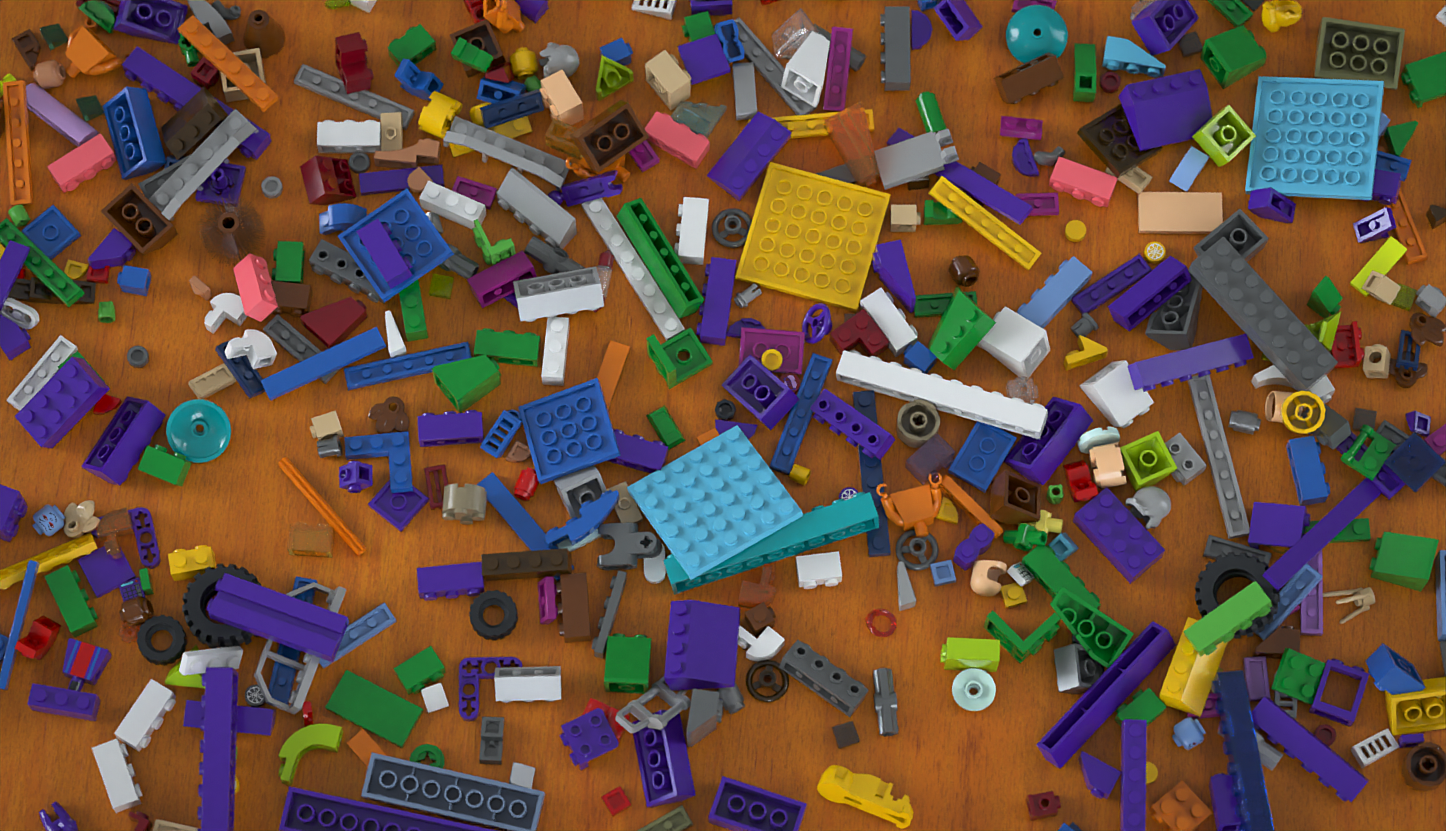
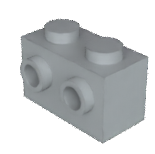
M1178 433L1165 443L1177 466V470L1171 473L1177 482H1181L1185 486L1204 472L1207 465L1181 433Z

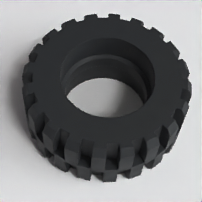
M1228 552L1226 557L1222 558V555L1215 557V562L1209 561L1205 565V571L1200 572L1198 576L1199 581L1195 585V600L1199 613L1203 618L1220 606L1217 601V591L1225 581L1236 577L1246 578L1252 582L1256 580L1271 600L1272 607L1270 608L1271 611L1264 617L1260 618L1258 616L1252 620V625L1247 629H1240L1234 633V639H1241L1242 635H1247L1248 638L1254 636L1253 633L1256 631L1260 633L1265 630L1264 626L1266 624L1270 625L1274 620L1273 615L1277 614L1279 609L1280 594L1279 590L1274 588L1262 576L1269 569V566L1265 562H1261L1259 557L1255 555L1250 557L1245 552H1240V555Z
M223 563L216 564V569H211L210 566L205 568L206 573L203 575L197 573L194 576L195 582H189L186 587L188 592L183 595L184 605H182L185 621L193 635L202 644L206 643L213 649L217 647L240 646L244 642L248 645L252 642L251 637H258V635L227 624L213 623L208 619L205 612L210 598L218 593V591H215L219 578L223 579L225 573L261 586L253 573L249 574L248 570L243 567L238 569L235 564H229L228 567H224Z

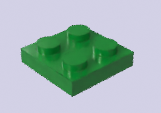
M1285 648L1271 689L1312 705L1326 663L1290 648Z

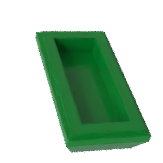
M665 405L646 415L661 442L668 446V450L686 441Z

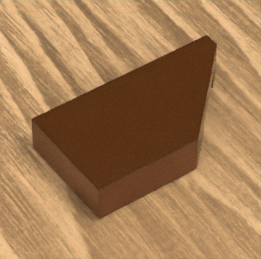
M28 29L12 38L29 69L33 71L41 47L32 31Z

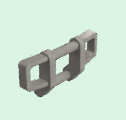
M662 677L637 700H632L626 707L617 712L615 720L630 733H635L645 727L663 729L670 719L680 711L686 710L691 706V700L684 695L688 690H680L676 694L665 685L666 681ZM656 695L671 706L662 715L652 714L644 707ZM631 712L640 722L632 724L624 716Z

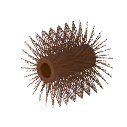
M230 196V204L226 199V204L230 206L229 209L226 207L222 197L225 209L224 214L216 202L218 210H213L212 213L214 215L211 217V213L208 212L207 215L211 218V221L204 220L207 222L202 223L209 225H204L200 230H202V238H204L203 241L208 253L214 244L217 247L213 252L218 249L220 250L219 253H226L223 256H228L229 254V258L230 253L232 256L233 252L235 267V260L238 264L235 256L237 257L238 255L241 261L240 248L245 256H247L246 252L248 254L251 253L248 247L251 246L256 250L257 246L253 243L256 241H253L252 237L260 235L253 233L263 234L258 232L261 231L260 229H263L260 228L263 223L260 225V220L257 213L254 212V207L248 212L245 206L240 209L241 204L236 203L234 210Z

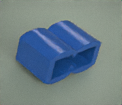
M730 19L715 24L714 32L719 38L728 64L744 59V47L738 39L739 31L735 21Z

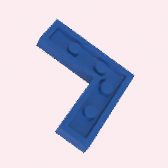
M409 431L345 437L346 460L389 456L391 493L413 491Z

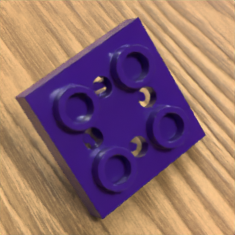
M221 163L201 184L204 189L202 191L197 190L196 201L212 202L213 204L217 202V204L220 205L221 203L223 205V197L225 205L229 206L226 204V199L230 204L231 196L233 206L235 207L234 201L238 200L239 202L246 167Z

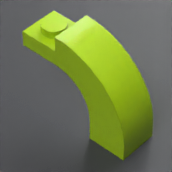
M313 724L291 735L282 746L278 755L280 760L285 762V764H281L279 770L282 783L289 786L292 785L297 765L307 752L315 749H324L338 753L344 733L342 727L331 724Z

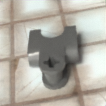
M636 523L600 524L598 526V534L604 539L615 540V547L609 554L598 556L597 567L602 570L636 569L638 559L657 557L662 551V543L651 532H638L639 526Z

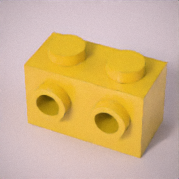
M199 545L195 549L187 551L186 549H177L173 553L168 554L170 572L174 581L194 578L197 573L203 575L206 573L204 569L209 566L211 569H216L215 554L211 546Z

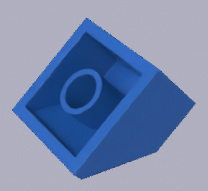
M1384 643L1365 661L1369 668L1368 673L1374 678L1375 686L1381 691L1386 690L1390 694L1396 695L1423 691L1426 688L1414 664Z

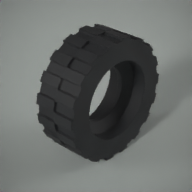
M488 590L485 593L479 594L473 600L469 616L474 631L480 637L482 636L487 640L492 639L493 641L503 639L505 636H509L511 631L515 629L516 622H518L516 604L505 592ZM497 605L503 609L504 619L500 624L489 625L484 621L483 612L488 606Z
M153 616V618L147 619L141 625L140 631L137 633V644L144 658L150 663H155V665L163 664L164 666L174 663L175 660L181 658L182 653L186 650V633L180 623L171 616ZM159 630H166L172 635V644L166 650H157L152 646V636Z

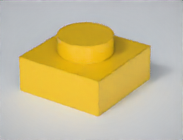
M1017 582L1001 586L1000 592L1006 609L1027 603L1023 587Z

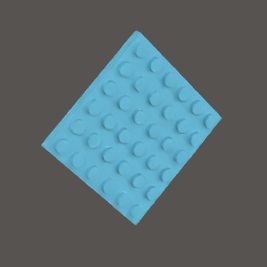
M1259 76L1252 132L1256 137L1250 144L1245 193L1250 194L1251 190L1272 187L1283 196L1372 200L1384 81Z
M738 425L661 468V471L657 470L627 487L628 493L691 580L803 516L802 510Z

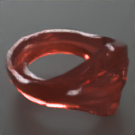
M874 609L865 617L867 628L877 637H888L897 628V620L886 609ZM886 616L891 621L890 630L887 632L878 631L872 625L874 617Z

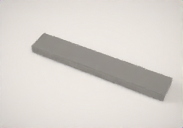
M740 17L735 19L734 21L739 31L738 39L744 47V56L749 62H753L756 70L796 115H808L814 111L815 107L781 87L785 68Z
M302 64L294 79V84L380 120L381 113L401 112L404 130H407L415 114V110L367 90L347 94L341 79L305 64Z

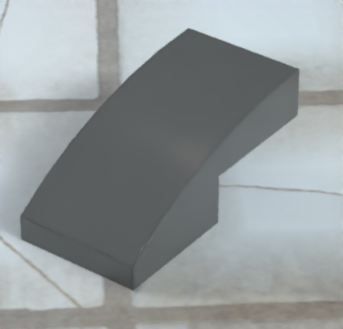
M482 717L480 764L502 765L504 717Z

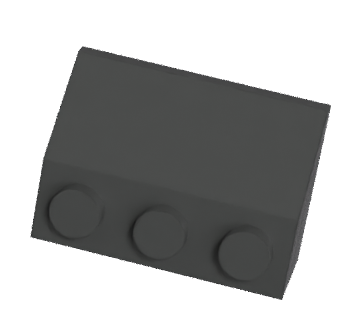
M1239 209L1195 245L1193 249L1199 257L1224 236L1245 261L1248 262L1265 248L1269 238Z
M693 689L687 727V747H693L716 730L717 723H721L723 699H719V692Z

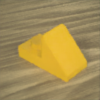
M1079 335L1077 343L1080 352L1079 350L1069 352L1065 356L1063 364L1067 371L1104 359L1108 353L1107 347Z

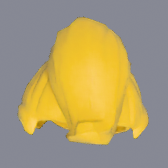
M1294 0L1265 2L1261 14L1263 25L1270 32H1276L1281 26L1287 27L1295 24L1302 17V7Z

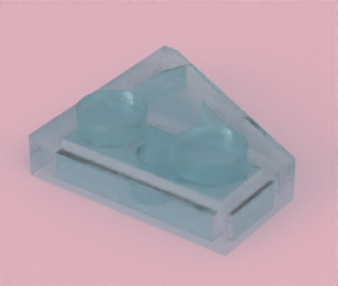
M681 101L671 117L678 124L683 123L687 125L692 132L700 133L708 138L726 112L727 106L720 105V107L707 106L708 103L694 104Z

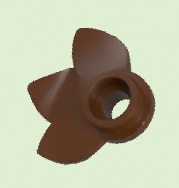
M1414 313L1409 323L1412 329L1411 336L1419 346L1423 345L1427 340L1441 347L1444 341L1442 332L1446 331V325L1435 317H1427L1423 313Z
M1403 351L1402 360H1405L1406 351ZM1411 352L1410 361L1414 362V353ZM1390 358L1389 374L1395 377L1398 385L1402 388L1412 387L1417 379L1423 378L1427 374L1428 366L1425 363H1418L1417 371H1414L1412 367L1404 369L1402 365H1400V368L1396 367V359Z
M389 397L384 403L375 404L369 412L368 417L377 420L376 430L378 434L390 433L394 429L398 432H406L409 428V417L404 412L405 406L403 401L398 397ZM392 403H395L397 405V409L395 411L390 410V405Z

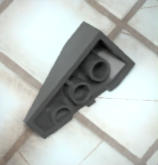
M1190 272L1192 281L1162 304L1157 312L1152 313L1145 332L1147 337L1170 350L1192 348L1194 343L1203 286Z

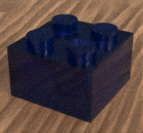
M1415 432L1384 461L1415 493L1446 464Z

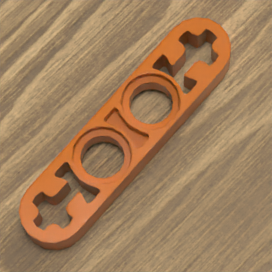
M944 474L942 476V481L939 484L941 490L977 525L984 523L994 532L993 540H996L1003 533L1000 525L948 475Z

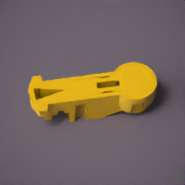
M832 765L825 770L818 783L817 790L824 798L836 803H846L896 823L898 828L908 827L913 818L914 812L909 803V796L904 795L902 800L898 798L897 801H894V796L890 795L893 783L888 784L873 775L855 774L845 767Z

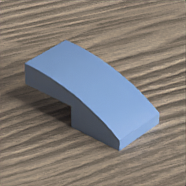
M1191 146L1169 182L1188 192L1197 175L1200 174L1208 161L1209 156Z

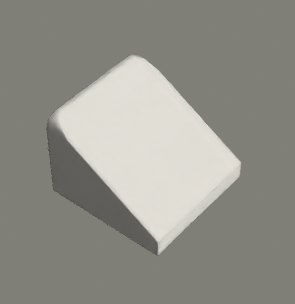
M441 683L421 689L428 713L449 706Z

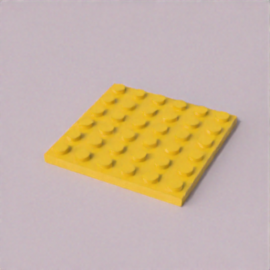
M770 162L735 279L857 312L891 194Z

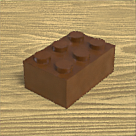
M622 100L570 134L590 169L596 172L602 171L649 138L629 103Z

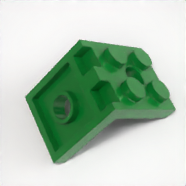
M691 327L661 345L654 334L646 338L647 355L656 365L657 371L663 376L669 389L713 364L712 359ZM680 352H687L690 357L688 360L682 361L678 358V354Z
M993 610L986 616L984 628L996 640H1000V644L1021 664L1030 654L1036 655L1042 649L1041 645L1046 639L1051 641L1058 634L1057 630L1060 628L1061 618L1054 612L1024 641Z

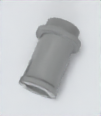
M753 283L742 293H737L734 301L740 308L747 307L748 303L761 295L762 292L760 288L756 290L758 286Z

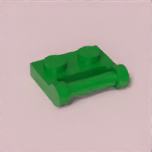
M1363 424L1359 430V435L1347 453H1343L1340 459L1343 463L1373 481L1396 444L1375 432L1370 426ZM1368 437L1372 440V443L1358 462L1354 459V456Z

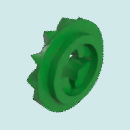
M431 744L418 746L410 756L409 761L423 764L421 761L425 760L428 753L430 760L434 761L429 766L442 769L444 767L445 759L442 751Z

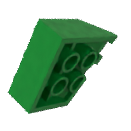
M956 286L928 343V348L944 364L955 370L996 322Z

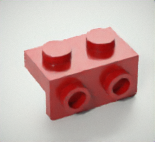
M1352 321L1351 325L1337 326L1331 349V355L1338 362L1335 368H1355L1359 366L1361 360H1364V349L1360 347L1359 342L1362 339V331L1358 327L1357 321Z

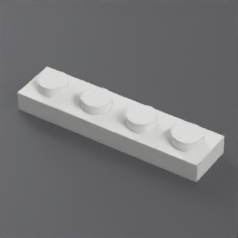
M60 335L8 397L7 402L20 411L59 371L58 366L77 352V346Z

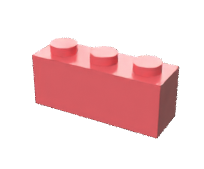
M656 111L645 127V131L649 136L646 139L647 141L697 169L710 150V142L704 135L692 132L683 123L678 124L666 113L661 114Z
M100 133L47 167L58 186L65 193L76 189L84 180L92 179L100 170L111 167L117 159L113 150Z
M1058 157L1049 186L1057 192H1067L1077 199L1089 200L1096 206L1108 207L1118 178Z
M249 253L233 270L245 315L262 322L278 306L266 261L262 257Z

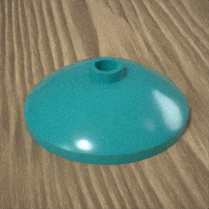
M1043 5L1027 6L1016 12L1010 19L1006 30L1008 49L1023 64L1048 52L1056 55L1058 59L1063 53L1068 40V31L1063 18L1055 10ZM1035 30H1040L1041 35L1035 36L1033 32Z
M192 399L183 402L171 413L167 422L166 435L174 452L187 456V461L203 463L217 458L227 448L231 437V424L227 414L217 404L205 399ZM202 425L204 430L198 431L196 426Z

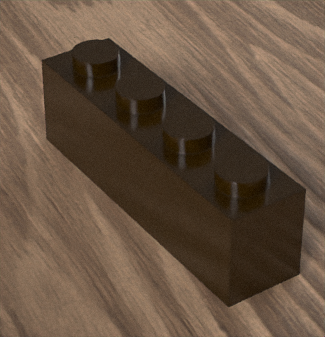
M567 548L482 554V576L486 581L572 574V558Z

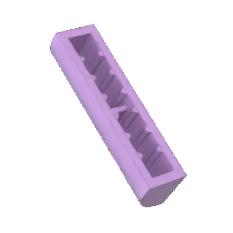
M36 83L26 86L27 108L74 145L79 147L97 136L99 132Z

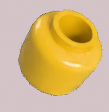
M525 47L516 49V52L510 56L512 72L518 79L525 80L533 76L538 70L536 54Z

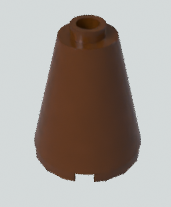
M255 10L249 15L243 40L247 50L259 48L262 59H266L281 51L284 46L285 36L281 26L265 11Z

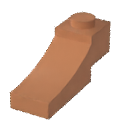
M426 138L419 140L418 144L408 148L393 151H375V165L398 169L418 167V163L439 165L440 142L435 139Z

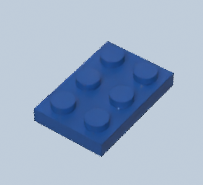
M977 421L948 469V473L986 493L1016 442L1017 437L998 427Z

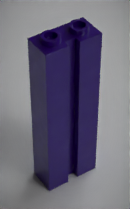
M226 573L223 579L219 578L215 591H218L217 596L214 599L211 598L207 606L211 619L334 662L349 625L347 616Z

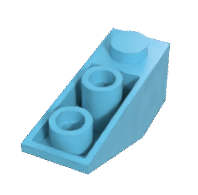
M1107 36L1102 67L1113 71L1118 69L1125 70L1131 74L1143 73L1150 77H1163L1166 65L1128 39Z

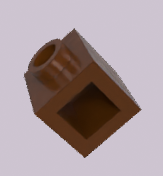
M764 602L745 612V621L755 637L761 635L768 626L770 628L774 627L776 615L770 606L766 607Z

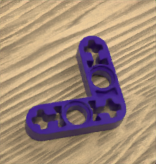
M139 507L97 517L101 520L100 524L104 528H102L100 533L97 530L91 531L95 538L103 539L134 531L142 564L148 569L156 568L160 564L161 556L154 523L148 509ZM139 514H144V516H146V518H144L146 527L142 528V524L140 520H138V518H140ZM117 519H126V525L123 528H117L115 526ZM107 521H110L113 530H110L109 527H105L109 526ZM150 533L152 539L148 543H142L140 541L141 535ZM149 548L151 550L152 555L155 557L153 558V562L149 563L148 560H145L148 558V553L146 549Z
M469 657L460 662L459 713L463 720L471 722L479 716V679H494L495 672L487 673L485 671L486 664L495 663L497 668H501L500 662H504V667H510L511 663H515L517 667H522L520 659L516 657ZM469 663L474 668L479 667L478 663H482V674H478V669H472L471 673H467L463 668H466ZM465 685H474L475 692L472 695L464 694L463 688ZM467 700H471L472 710H475V712H471V716H467L466 712H463V710H467Z

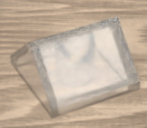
M801 8L772 34L774 53L778 58L791 59L812 31L819 34L817 28Z

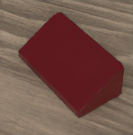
M510 62L493 67L485 74V77L488 79L506 83L511 82L516 77L512 72Z

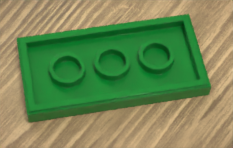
M348 670L345 671L325 706L328 711L400 748H403L423 712V709Z

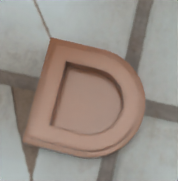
M420 167L408 176L409 188L417 193L423 192L428 181L433 182Z

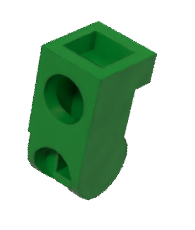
M460 37L451 51L453 59L484 73L487 72L494 59L489 53L480 50Z
M925 200L924 225H954L963 222L960 217L942 203Z

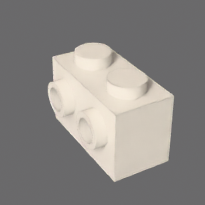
M839 551L796 556L795 563L799 587L813 589L821 584L836 586L838 582H842Z

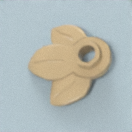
M84 501L78 506L73 502L68 505L64 512L66 517L64 519L66 521L64 532L68 537L79 538L84 532H91L100 524L101 520L93 516L95 509L94 501Z

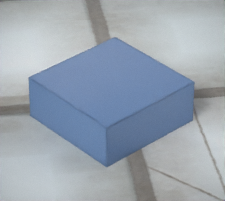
M951 560L930 564L935 587L956 582Z

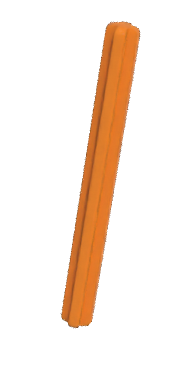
M287 457L282 458L278 465L355 554L358 556L366 551L365 545Z

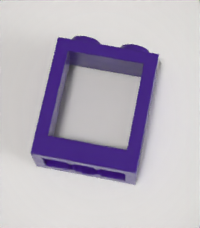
M1327 659L1309 712L1351 727L1354 723L1369 673H1366L1363 668L1357 666H1346L1344 662L1338 659ZM1330 670L1360 680L1351 711L1320 701Z

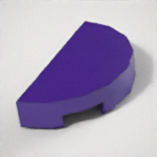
M911 10L912 50L922 48L931 39L932 25L925 14L920 11Z
M1022 138L1013 149L1012 163L1022 175L1029 177L1039 176L1027 138Z
M742 318L729 327L727 336L741 339L742 327L765 329V327L755 319Z
M715 419V428L719 435L738 425L749 440L755 435L757 429L755 424Z

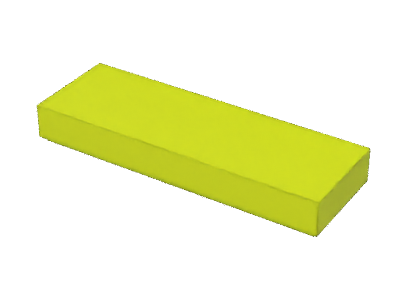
M1391 236L1350 282V285L1367 297L1369 293L1363 290L1362 287L1372 270L1386 275L1405 254L1407 248Z

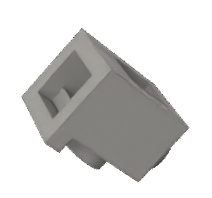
M1430 284L1427 287L1422 285L1416 293L1418 298L1415 304L1432 317L1436 318L1446 306V297L1437 287H1432Z

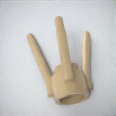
M1370 587L1325 592L1323 597L1353 594L1351 597L1336 601V604L1354 601L1357 607L1360 606L1359 609L1340 620V624H1343L1358 614L1370 610L1369 605L1375 604V595Z

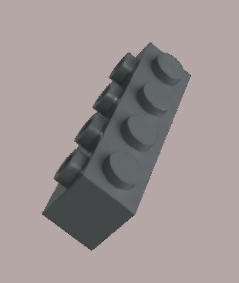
M885 6L884 14H880V26H884V33L880 34V45H884V52H881V64H884L885 71H881V83H885V91H910V7Z
M321 239L309 259L312 270L319 275L325 274L337 284L343 283L349 286L348 288L357 294L361 292L367 295V298L375 303L379 301L385 304L350 253Z
M799 640L784 655L779 666L848 717L852 716L868 692L863 683L851 678L843 669L837 668L825 656L819 655L808 644L802 643Z

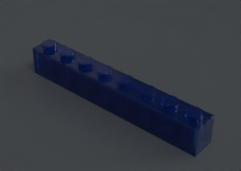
M1243 670L1217 672L1214 680L1211 682L1213 694L1216 693L1217 697L1215 709L1221 718L1219 730L1221 735L1224 734L1223 751L1225 755H1228L1229 759L1227 771L1233 780L1231 792L1237 801L1235 813L1241 822L1239 831H1274Z

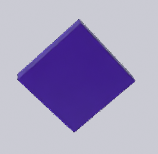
M717 34L678 46L685 70L691 77V85L731 72Z
M389 480L368 503V506L402 532L429 501V498L414 486L413 491L391 493Z
M117 540L78 559L97 598L118 588V584L136 578Z

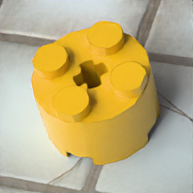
M434 91L429 96L432 101L427 107L424 106L418 122L421 125L419 129L444 139L446 132L450 130L455 116L460 113L463 105L458 100Z
M1298 391L1290 394L1284 400L1280 415L1283 423L1289 430L1295 433L1306 434L1315 431L1321 426L1326 410L1323 401L1318 395L1310 391ZM1301 406L1303 409H1308L1307 417L1304 419L1303 416L1299 417L1297 414Z

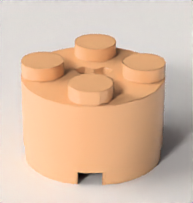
M1118 442L1095 446L1089 449L1091 468L1096 467L1093 470V477L1097 488L1104 489L1106 487L1127 484L1126 476L1123 474L1125 469Z

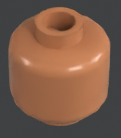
M50 60L37 64L36 71L33 72V78L36 84L39 83L42 88L49 89L62 85L66 78V71L61 63L59 64L56 60Z

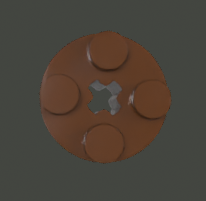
M1425 742L1418 744L1410 750L1402 763V774L1406 784L1419 791H1431L1441 785L1446 779V753L1439 745ZM1426 764V767L1430 769L1426 770L1422 765Z

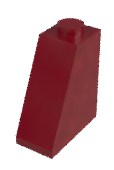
M348 297L306 313L300 317L302 325L329 349L342 343L367 318V307L359 299L355 301L352 297Z

